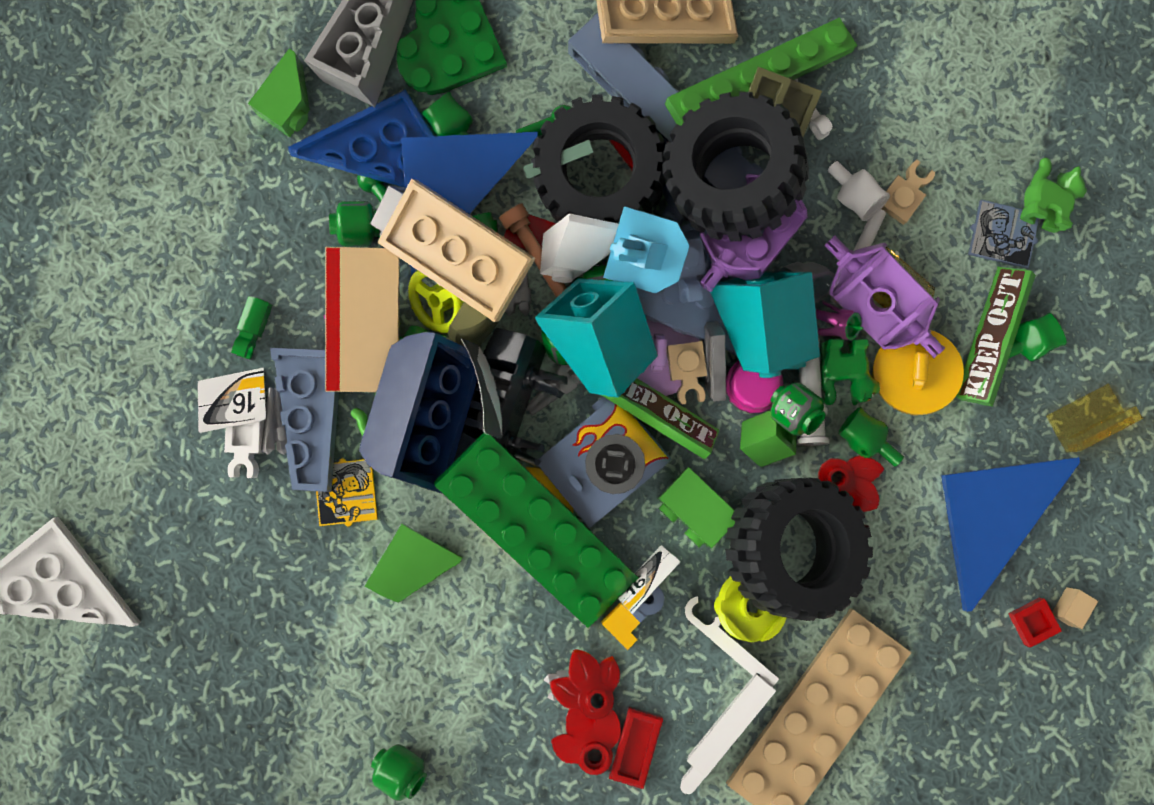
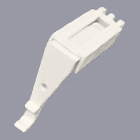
M698 596L690 599L686 604L685 615L687 619L752 674L753 677L688 755L687 762L692 766L682 777L681 790L685 794H692L776 692L773 686L779 680L776 675L719 628L721 623L719 617H715L712 624L705 625L693 615L692 609L694 605L699 603Z

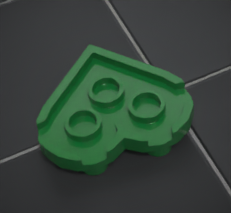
M416 0L415 18L417 28L401 38L397 43L398 53L396 59L399 73L410 88H414L418 92H425L428 95L441 94L507 67V62L479 0Z

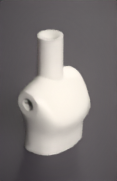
M838 161L834 162L828 169V172L842 185L837 199L847 208L853 210L862 221L871 219L890 198V194L883 190L875 178L865 169H861L852 175Z

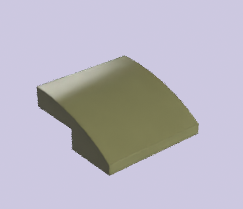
M757 67L748 91L753 93L755 99H758L760 95H765L773 99L774 107L777 104H782L788 109L790 117L795 118L799 124L802 137H804L822 93L819 89Z

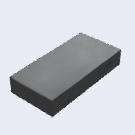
M718 321L706 322V325H704L705 363L707 370L705 386L713 402L725 401V333Z

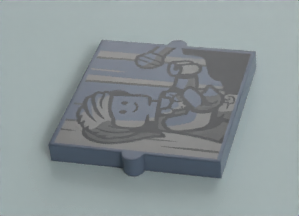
M980 200L975 223L970 227L973 234L968 255L1021 268H1029L1033 245L1038 242L1035 236L1039 218H1036L1035 224H1029L1020 219L1023 209Z

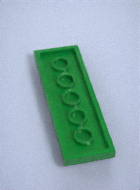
M483 433L434 482L438 490L587 628L638 579L634 571L491 435Z

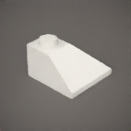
M568 214L543 233L540 274L552 276V280L555 282H572L573 279L588 271L610 254V246L614 242L619 224Z

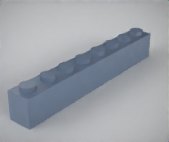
M597 13L568 40V54L611 97L623 98L625 107L629 108L630 104L634 103L642 108V116L644 118L650 116L656 123V132L662 134L665 145L668 142L673 143L670 133L677 124L666 108L665 102L667 97L678 93V91L669 83L668 76L661 68L657 66L653 68L645 60L644 52L635 43H602ZM738 146L725 150L716 156L707 167L703 181L718 189H737L747 184L745 178L747 174L761 175L763 169L755 163L750 164L742 156V150Z

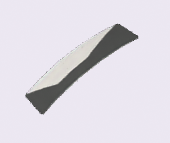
M461 338L475 368L480 387L484 433L502 438V417L499 397L486 357L477 344Z

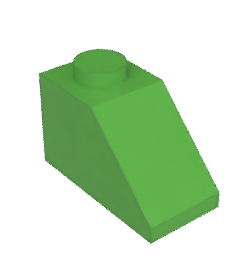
M290 48L248 102L249 106L258 116L288 137H291L294 131L298 132L306 125L310 111L303 64L296 53Z

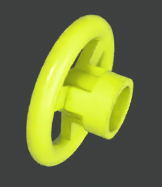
M418 270L415 271L408 286V297L413 312L420 322L430 330L438 333H448L449 326L464 301L438 283L429 287L422 281L427 276ZM419 294L427 300L429 307L432 309L433 319L424 310ZM454 307L451 320L445 323L444 311Z

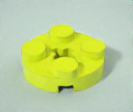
M730 576L722 585L719 596L714 602V609L719 615V620L724 629L734 638L747 642H763L776 636L784 626L787 617L772 615L758 609L757 613L747 612L746 607L749 599L744 598L738 590L741 582L733 581Z

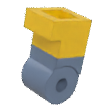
M657 587L633 614L620 602L601 623L628 650L638 640L631 632L647 615L656 614L661 610L665 600L664 594Z

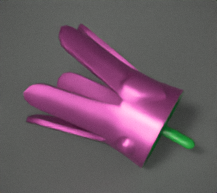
M824 300L822 303L837 313L816 310V319L834 325V328H819L818 335L840 336L843 340H854L860 330H863L861 316L859 313H854L853 310H840Z

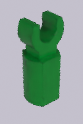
M248 296L237 326L240 333L233 344L231 353L251 360L258 337L262 338L273 306L272 304Z

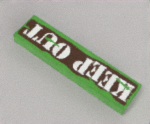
M997 267L964 367L962 386L956 395V398L959 400L993 407L1036 276L1033 271Z
M638 378L618 398L602 395L704 460L711 454L719 429Z

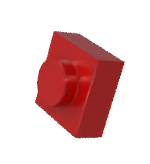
M1037 598L1008 613L1021 640L1027 647L1031 648L1062 632L1044 598Z

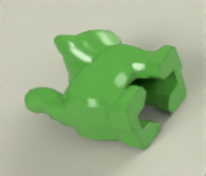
M1042 158L1039 162V169L1035 172L1031 184L1025 191L1024 208L1020 219L1029 224H1035L1036 218L1044 219L1041 228L1052 233L1068 230L1073 224L1070 220V214L1074 209L1075 199L1082 198L1087 192L1084 178L1081 176V168L1078 166L1065 174L1060 173L1056 184L1047 179L1052 169L1051 160Z

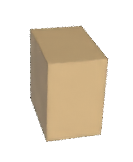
M1066 587L1052 613L1055 618L1068 626L1083 629L1098 601L1079 589Z

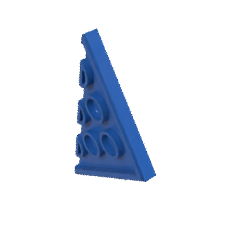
M405 89L377 103L375 107H368L289 146L288 151L295 158L405 187L401 138L435 135Z
M537 132L401 138L405 188H407L411 179H416L470 214L538 137ZM410 265L411 275H413L417 269Z
M1079 457L941 475L963 611H973L1080 463Z

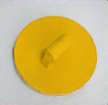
M930 330L938 342L945 347L935 358L920 343L918 345L912 343L897 349H883L880 347L873 363V379L880 384L879 395L892 408L910 415H927L946 407L958 394L964 377L962 358L953 343L940 333Z

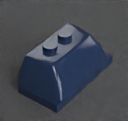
M422 332L406 336L391 346L359 448L368 466L381 475L443 494L435 487L434 482L454 462L478 380L466 347L432 332Z

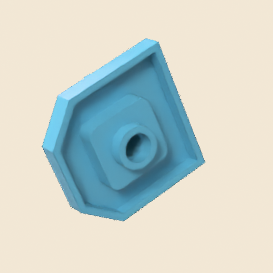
M624 206L614 242L610 246L611 252L603 278L613 281L634 282L636 288L655 294L678 282L690 247L679 223Z

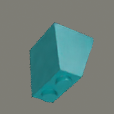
M765 271L758 279L743 280L732 278L718 282L712 292H710L743 371L759 373L761 378H772L781 375V370L803 368L806 366L807 361L820 357L812 272Z
M578 278L535 316L538 325L589 393L618 398L658 357L634 282Z

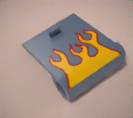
M605 397L600 398L592 405V408L595 410L592 415L539 458L541 462L538 465L589 528L672 460L637 417ZM620 434L630 437L639 445L644 454L645 470L643 477L635 488L625 493L610 494L599 490L591 483L586 473L585 460L588 450L596 440L606 435Z

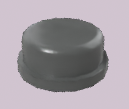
M620 434L606 435L596 440L588 450L585 460L586 473L591 483L599 490L610 494L625 493L635 488L643 477L645 470L644 454L639 445L630 437Z

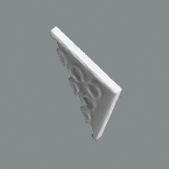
M59 517L52 518L0 560L1 615L10 614L96 624H116L134 627L141 623Z

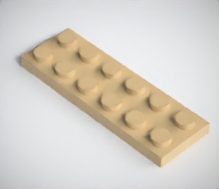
M850 608L726 782L727 786L752 805H804L912 652Z

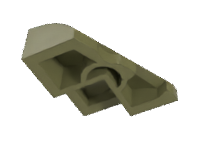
M464 302L449 326L448 339L464 347L465 345L461 338L480 346L492 333L498 322L492 321Z

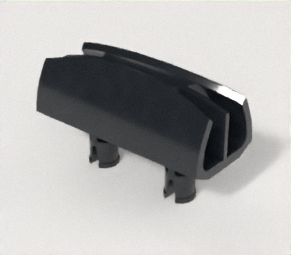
M496 328L483 352L491 374L494 377L502 417V438H494L516 459L530 463L533 466H538L541 461L529 455L527 450L544 452V444L517 437L533 390L561 398L564 393L551 386L550 383L567 385L568 378L564 375L540 369L546 349L538 340L526 334ZM478 380L454 462L484 433L483 407Z

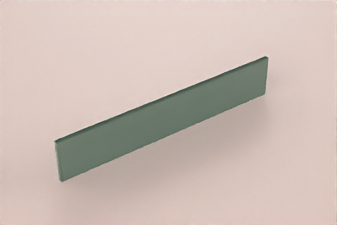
M587 140L562 150L561 165L594 153L590 141ZM533 163L523 166L527 179L541 174L540 167L533 168Z

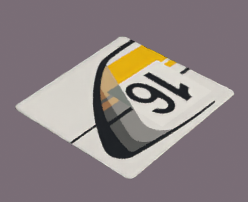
M264 368L198 381V431L200 433L266 419Z
M661 545L636 571L638 579L618 599L633 614L676 568L680 560Z

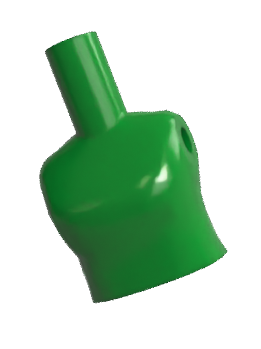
M450 91L421 113L431 124L436 136L469 135L467 131L473 123L471 115L455 101Z
M1047 313L1038 319L1021 323L1009 358L1021 353L1030 362H1034L1044 357L1050 351L1065 346L1067 344L1066 336L1054 315Z
M861 406L849 415L838 431V434L847 441L850 449L862 457L870 458L879 453L894 467L899 465L904 459V456L887 442L888 426L884 422L870 416Z

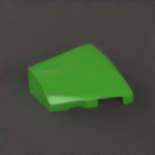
M401 524L366 582L365 587L399 603L459 564L463 557L440 543L432 541L406 524Z

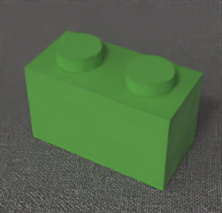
M689 467L685 468L657 498L662 503L658 509L673 523L679 519L688 528L684 534L699 548L703 544L713 548L727 533V529L732 528L735 524V521L731 519L735 510Z

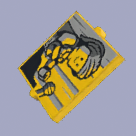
M341 458L339 462L333 465L331 492L316 491L319 526L344 523L346 526H351L353 522L378 520L373 468L368 466L364 459L346 461V459Z

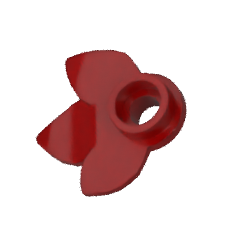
M858 455L847 461L840 458H832L821 465L818 471L820 481H830L839 487V491L848 492L854 499L853 506H860L863 512L875 510L879 506V495L876 487L872 484L884 471V467L878 461ZM841 471V480L832 482L831 477L833 473Z
M575 649L569 661V677L551 680V691L557 701L565 708L580 709L588 718L602 719L611 712L614 705L613 691L620 682L619 666L613 656L607 657L598 663L591 654ZM596 693L602 697V704L598 708L593 707L591 704V697Z
M569 708L566 716L567 734H561L551 739L554 752L563 762L579 764L580 768L590 775L604 773L612 764V748L617 744L621 736L620 721L616 712L612 709L602 719H591L586 717L580 709ZM593 749H597L601 752L602 757L599 761L593 762L588 758V753Z

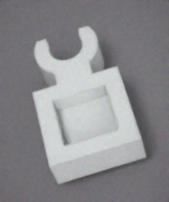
M265 420L226 428L224 452L234 453V459L228 465L229 477H239L240 467L243 464L247 467V478L258 477L259 466L254 460V453L264 454L261 448Z

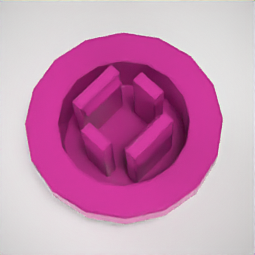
M737 361L730 368L726 377V393L731 403L739 410L747 413H762L772 407L770 400L773 393L780 386H783L782 375L772 378H761L759 373L743 371L740 361Z

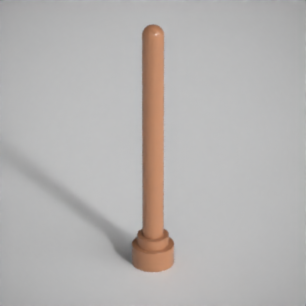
M521 203L502 214L499 220L506 230L510 229L512 234L518 235L528 253L536 258L534 263L540 271L542 247L528 226L531 224L528 220L530 215ZM543 275L556 298L567 289L564 283L555 282L552 280V276Z

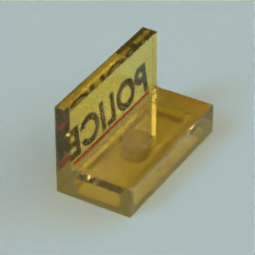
M1109 384L1046 415L1066 453L1082 451L1143 419L1136 406L1121 407Z

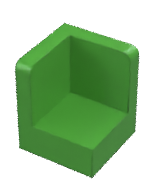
M770 411L742 422L740 450L758 466L763 467L796 455L797 436L792 435L771 418Z

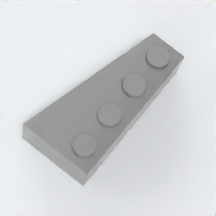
M342 0L305 58V63L324 83L375 107L413 0Z

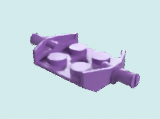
M747 174L745 177L746 185L756 180L760 175ZM795 200L797 209L791 217L783 215L780 218L782 225L773 231L770 227L765 228L761 237L752 239L742 235V241H730L728 235H723L721 240L710 238L708 233L706 236L705 233H700L703 246L712 261L711 269L699 281L704 289L707 288V291L712 292L723 276L725 278L732 276L743 280L760 278L807 219V208L803 201Z
M834 235L824 245L839 260L836 263L839 267L829 294L844 309L859 313L862 320L861 326L883 349H897L912 343L915 345L920 343L933 358L940 354L945 347L938 342L929 330L940 298L934 299L885 249L887 246L885 242L852 251ZM880 291L886 292L892 299V305L888 308L877 307L872 299L873 294Z

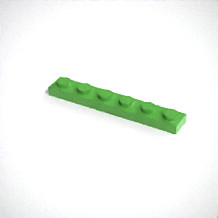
M839 17L667 97L665 106L675 123L681 126L684 123L682 117L691 109L695 112L701 108L699 103L710 99L711 102L720 99L719 95L731 92L732 97L739 96L741 91L748 92L757 67L795 80L852 53L857 44Z

